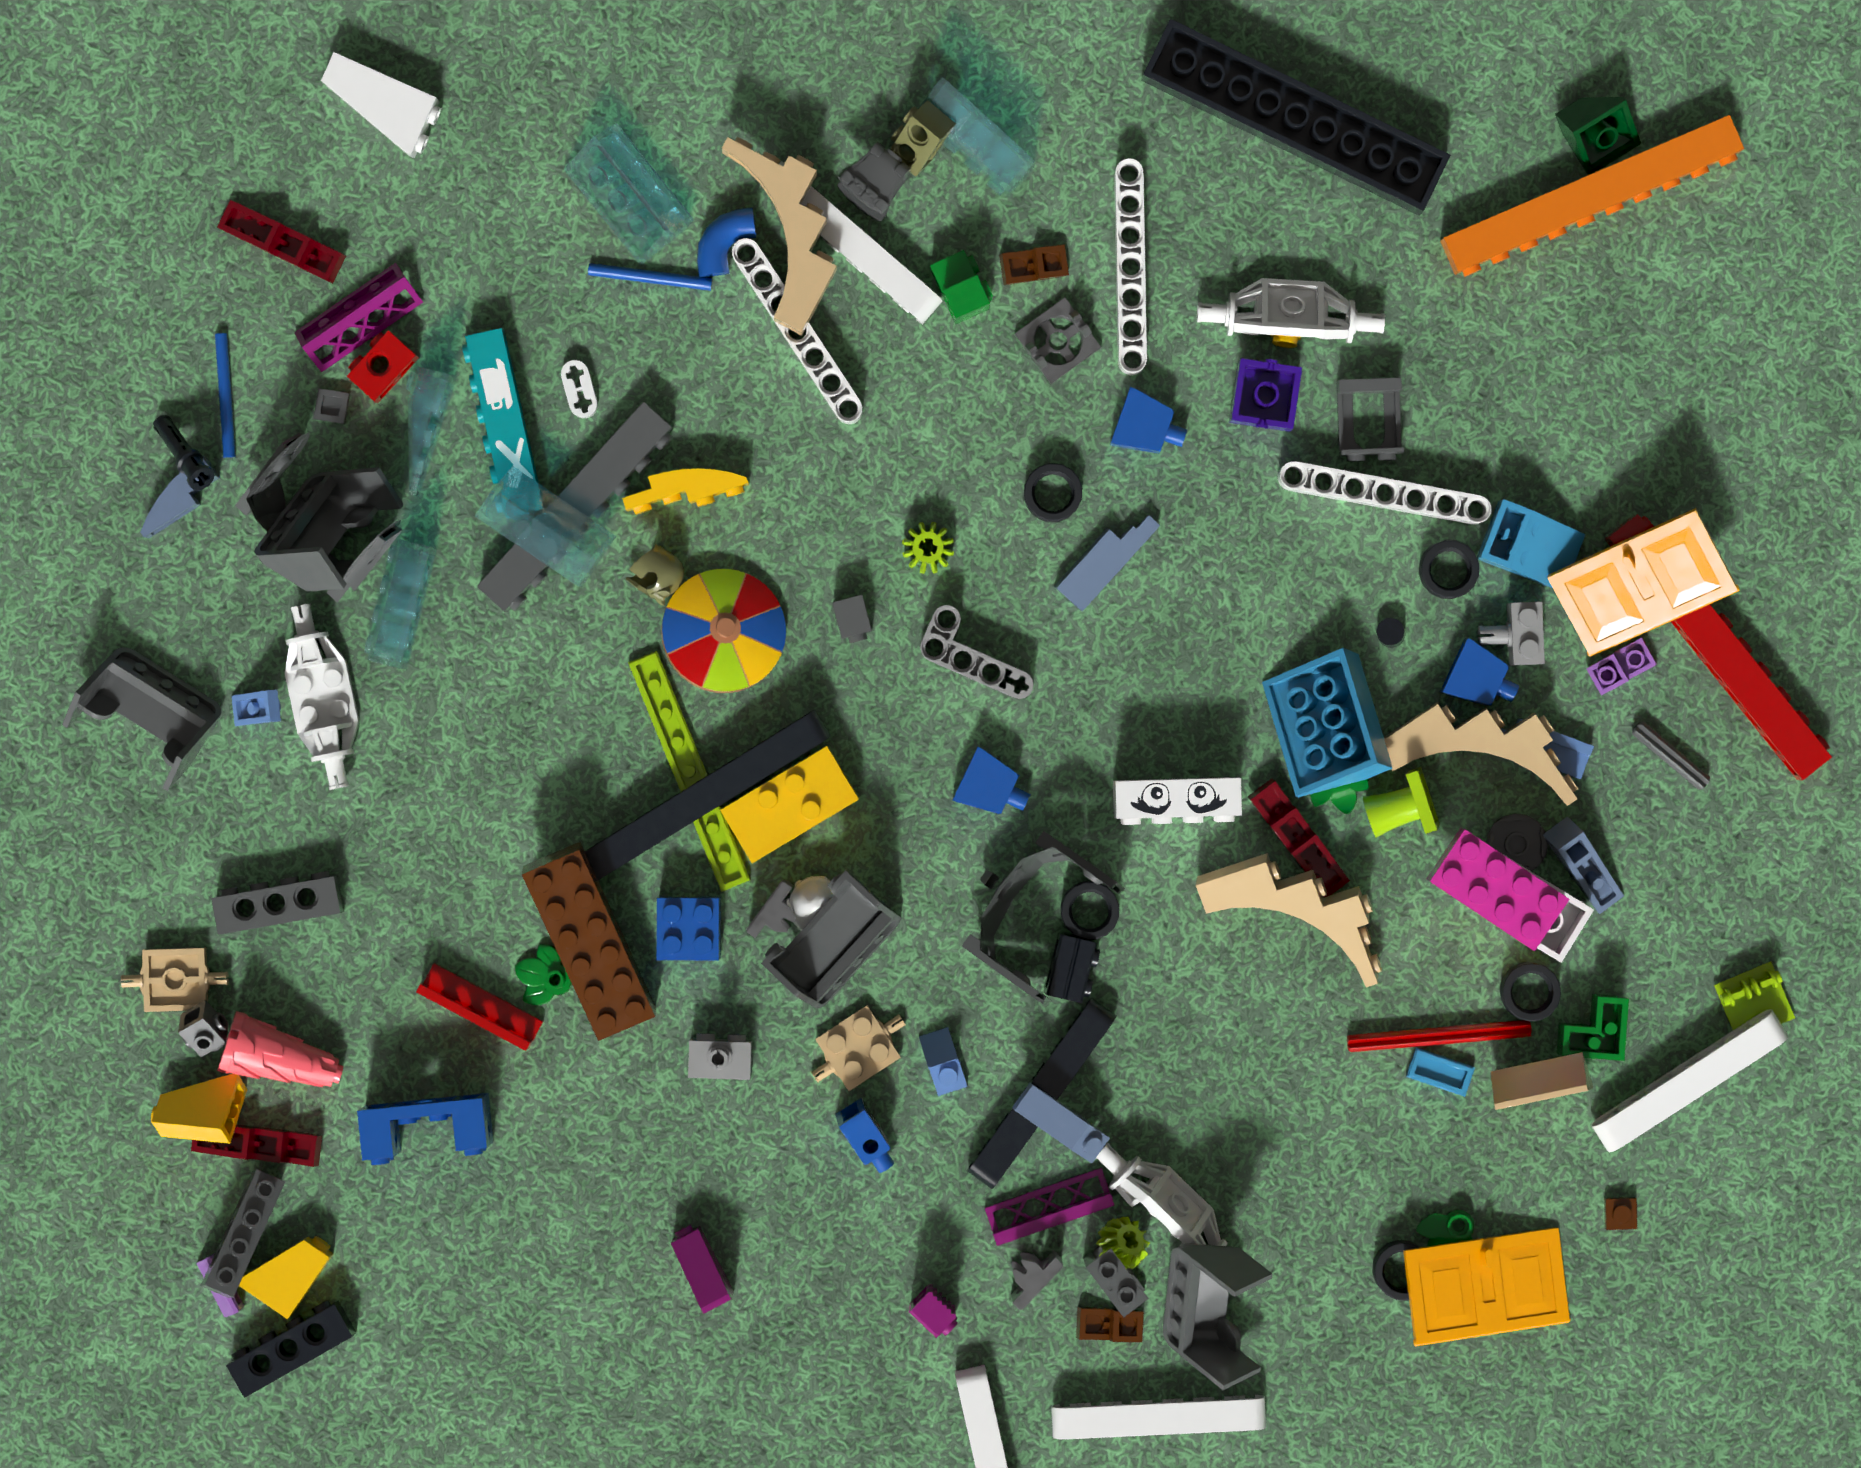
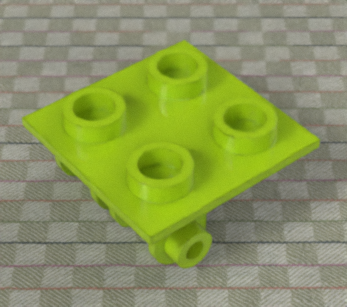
M1771 961L1714 985L1732 1030L1769 1009L1773 1010L1781 1024L1795 1019L1781 985V982H1783L1781 975L1778 971H1775Z

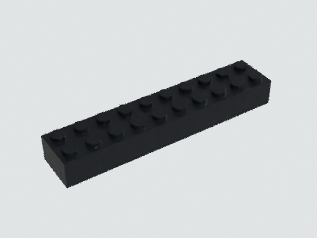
M1172 19L1169 20L1141 81L1418 216L1425 210L1451 156L1428 143Z

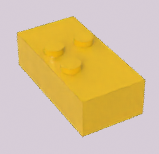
M826 746L720 811L751 863H754L859 800V797L831 750Z

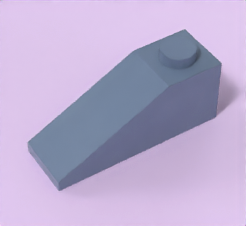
M1566 817L1543 834L1556 857L1598 914H1601L1624 897L1584 832L1571 819Z
M1031 1083L1028 1084L1012 1107L1020 1115L1090 1163H1093L1110 1139L1094 1124Z

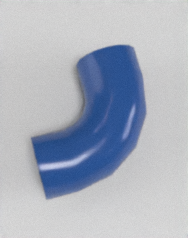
M753 207L736 209L719 215L705 228L698 243L697 266L699 277L719 276L730 273L728 251L731 245L743 238H757Z

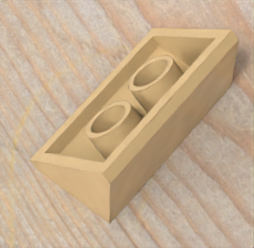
M1582 1052L1491 1071L1495 1110L1585 1092L1593 1088Z

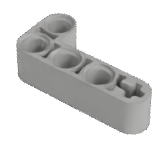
M950 605L937 608L920 646L921 653L925 659L1016 699L1026 698L1031 694L1034 684L1029 674L953 641L960 625V613ZM946 610L951 611L956 618L955 624L950 628H943L938 623V615ZM938 639L942 642L943 652L939 656H930L925 651V645L929 640ZM961 651L969 653L972 659L971 665L966 669L956 667L953 660L956 653ZM995 664L998 666L1000 676L996 681L990 682L984 679L982 670L985 665ZM1005 669L1012 671L1009 678L1018 680L1020 676L1024 677V683L1028 685L1027 691L1021 690L1019 694L1013 692L1015 687L1007 682L1005 689L999 687V684L1004 679Z

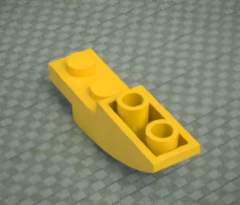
M699 468L680 469L648 476L651 489L624 497L622 500L627 511L634 510L635 515L652 510L651 504L663 500L664 505L682 500L681 494L686 493L690 504L696 502L697 506L701 507L715 502L714 496L725 492L727 498L744 493V486L749 485L747 477L732 472Z

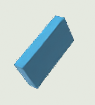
M1415 1047L1406 1077L1465 1097L1475 1067Z

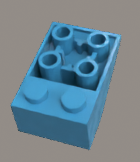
M1502 499L1497 503L1477 554V559L1553 589L1547 576L1575 563L1585 534L1531 509Z

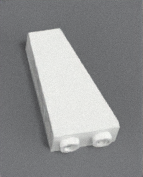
M333 52L321 81L408 156L415 158L417 152L422 154L429 139V136L425 135L430 124H436L441 113V108L438 107V99Z

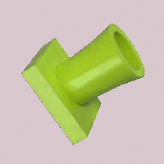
M1421 767L1407 772L1406 777L1409 787L1378 795L1363 796L1368 820L1376 838L1392 829L1419 819L1425 834L1437 831L1440 827V822Z

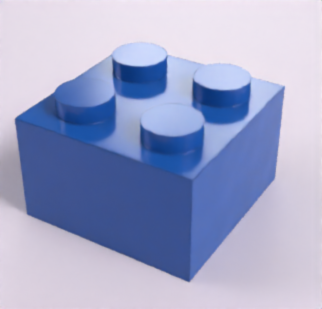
M721 897L657 898L656 960L719 961L721 959Z

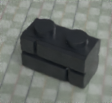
M1058 933L1044 993L1048 996L1082 1003L1084 997L1089 998L1093 980L1088 979L1090 969L1097 966L1100 956V949H1096L1097 943L1092 940H1084L1079 937Z

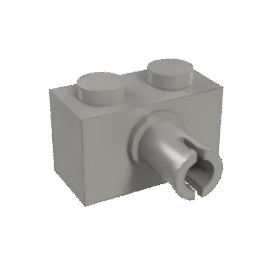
M1542 602L1506 604V625L1478 626V634H1491V637H1478L1480 646L1492 644L1507 645L1509 666L1545 664Z
M696 1033V1038L689 1040L688 1078L750 1080L753 1040H746L745 1034H727L726 1040L715 1039L714 1033Z

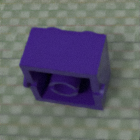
M1240 358L1237 364L1229 423L1291 432L1294 428L1302 367L1278 364V361L1273 359H1265V362Z

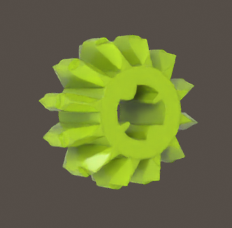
M920 522L918 525L921 534L918 535L912 528L908 530L909 535L915 539L914 542L908 539H903L902 541L903 545L913 547V550L905 551L902 554L904 558L912 555L915 556L909 563L910 568H914L920 561L922 562L920 567L921 574L926 572V564H931V571L935 574L938 572L935 564L936 561H939L943 567L948 566V562L941 556L942 554L946 556L954 555V551L944 549V546L951 545L954 541L953 538L942 541L941 538L948 531L945 527L936 534L934 533L936 522H931L930 532H926L924 523ZM926 539L933 540V546L937 547L936 553L933 554L931 552V556H924V551L919 548L921 542L926 543Z
M1128 1216L1119 1219L1113 1218L1107 1221L1105 1227L1101 1228L1098 1232L1101 1239L1096 1242V1245L1102 1247L1103 1250L1100 1255L1111 1248L1126 1269H1133L1139 1266L1141 1260L1145 1259L1148 1255L1145 1248L1149 1246L1150 1242L1144 1240L1143 1237L1147 1230H1139V1221L1130 1222Z

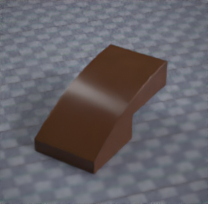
M1065 244L999 255L1004 286L1069 275Z
M1077 1307L1076 1338L1079 1340L1142 1342L1144 1311L1133 1310L1123 1318L1117 1309Z

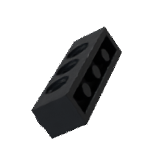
M326 1300L312 1308L314 1314L310 1317L303 1319L302 1315H299L285 1324L287 1330L278 1335L273 1330L258 1339L260 1345L250 1350L248 1346H245L231 1354L233 1360L226 1367L244 1398L350 1339L357 1333L339 1300L333 1304ZM317 1323L324 1328L325 1334L323 1338L312 1336L310 1333L311 1324ZM284 1339H292L296 1342L298 1347L296 1353L285 1351L283 1348ZM258 1354H264L270 1359L269 1368L263 1369L257 1365L256 1356Z

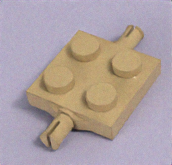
M206 947L142 950L140 975H121V981L133 980V982H122L121 987H140L144 999V1012L187 1011L204 1000L208 1002L210 985H228L229 979L216 978H227L229 975L228 972L210 973L207 966Z
M867 1005L816 1038L815 1040L824 1052L826 1063L811 1071L812 1075L816 1076L824 1070L815 1080L819 1083V1081L834 1073L842 1080L848 1091H851L900 1059L901 1056L893 1045L891 1034L906 1026L903 1020L892 1026L902 1019L901 1016L898 1014L883 1024L875 1018Z

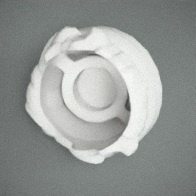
M811 876L804 880H798L795 883L790 898L786 901L795 915L796 920L794 924L801 931L833 897L831 890L828 888L830 880L825 876Z

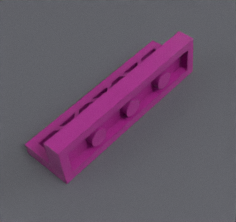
M394 263L295 331L294 334L304 351L318 369L323 372L422 304L423 301L397 263ZM404 289L412 297L402 305L393 304L394 297ZM375 309L384 310L382 319L377 322H368L369 314ZM349 327L359 328L357 336L353 339H342L343 332ZM323 345H333L332 353L322 360L314 352Z
M1100 1167L987 1206L985 1211L996 1245L999 1246L1115 1205L1104 1173ZM1098 1176L1104 1193L1090 1197L1080 1192L1085 1180ZM1080 1182L1077 1189H1074L1069 1186ZM1061 1188L1075 1193L1070 1204L1063 1207L1051 1202L1055 1191ZM1051 1192L1048 1199L1040 1197L1043 1194ZM1078 1195L1086 1198L1081 1201L1075 1202ZM1032 1198L1045 1203L1040 1215L1034 1217L1021 1212L1026 1201ZM1022 1202L1018 1210L1011 1207L1012 1205ZM1049 1205L1056 1208L1052 1211L1046 1212ZM1006 1208L1016 1213L1011 1225L998 1229L993 1215L994 1211ZM1019 1215L1027 1218L1026 1220L1016 1223Z

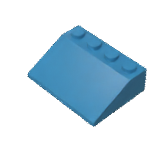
M1341 648L1262 682L1296 797L1366 780L1393 769L1359 654Z

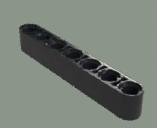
M1093 998L1089 999L1083 1012L1078 1014L1068 1028L1069 1031L1065 1037L1060 1039L1050 1053L1051 1056L1047 1062L1042 1064L1032 1078L1031 1084L1056 1100L1059 1099L1117 1017V1015ZM1012 1109L996 1128L997 1131L993 1137L988 1139L978 1153L979 1156L975 1162L970 1164L967 1172L993 1189L1038 1126Z

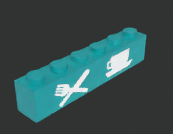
M499 328L465 336L467 344L462 345L465 362H471L473 374L469 375L470 386L473 393L478 392L480 405H476L477 417L480 424L485 423L487 435L482 436L486 454L492 453L494 465L489 466L493 484H499L501 493L500 496H496L499 513L505 514L506 518L510 520L544 512L545 508L505 331Z

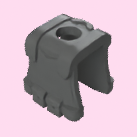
M877 142L861 160L843 171L838 177L840 182L837 187L846 199L864 214L881 222L887 215L889 206L896 193L908 179L911 168L902 163L903 160L890 149L886 150L881 143Z

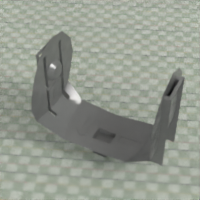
M299 432L282 442L235 505L245 516L252 512L256 521L266 531L270 529L285 509V495L280 477L302 451L308 441L310 432L304 435ZM401 520L395 521L383 530L362 551L356 560H338L333 555H328V558L347 584L344 589L327 591L337 603L349 587L354 591L358 588L402 531L399 528Z
M1045 831L1041 833L1035 844L1043 848V851L1023 858L1008 877L1003 879L994 892V897L981 916L980 940L970 934L962 945L966 950L1042 1004L1047 996L1031 986L1030 978L1018 970L1010 971L996 960L994 935L1014 897L1044 863L1067 860L1081 867L1084 876L1095 884L1103 883L1119 895L1125 889ZM986 870L980 880L985 886L992 889L1000 877Z

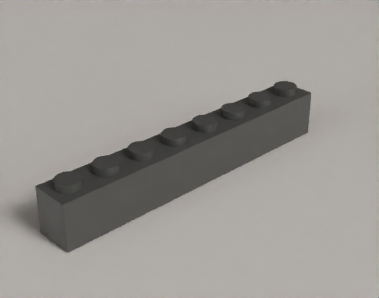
M643 402L477 587L504 612H508L510 609L516 611L527 599L524 593L531 585L537 588L548 576L544 571L553 562L555 565H558L568 554L565 548L573 539L579 542L589 531V528L586 526L587 523L594 516L599 519L609 509L610 505L607 501L614 494L620 496L629 487L631 482L628 478L635 470L641 473L649 465L652 459L648 456L657 447L659 450H662L673 437L669 433L673 428Z

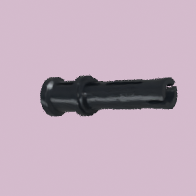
M161 415L153 422V428L176 458V468L180 473L186 475L188 485L194 490H202L208 487L214 480L215 475L212 468L203 463L202 454L189 446L170 416Z

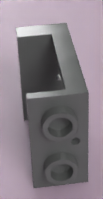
M1401 377L1338 380L1336 387L1339 456H1347V462L1365 461V455H1378V461L1396 460V454L1404 452V447L1401 446ZM1383 393L1385 436L1384 441L1378 448L1362 449L1355 442L1352 394Z
M1098 1246L1083 1258L1085 1267L1124 1318L1149 1298L1144 1293L1145 1288L1130 1268H1125L1113 1250L1110 1248L1100 1255L1103 1250L1102 1247Z

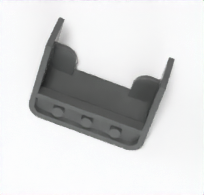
M380 467L314 474L302 484L256 546L255 554L262 564L305 591L344 589L347 584L328 558L330 552L348 528H364L373 521L377 511L401 509L404 504Z
M121 647L116 649L75 692L62 725L68 728L82 712L99 720L108 719L115 712L120 713L167 743L163 749L162 758L167 765L172 767L163 786V789L168 791L190 767L216 726L222 711L220 705L207 695L137 651Z
M1183 1244L1174 1248L1170 1258L1163 1322L1165 1341L1175 1352L1222 1390L1259 1373L1261 1367L1240 1351L1241 1332L1239 1328L1226 1318L1228 1296L1230 1293L1235 1297L1272 1279L1273 1274L1238 1247Z

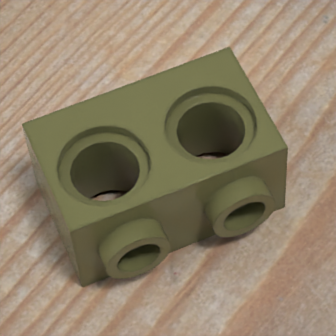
M928 100L919 109L915 106L912 107L903 119L906 125H901L891 137L894 144L890 150L903 160L902 163L911 168V173L916 177L934 159L956 125L955 122Z

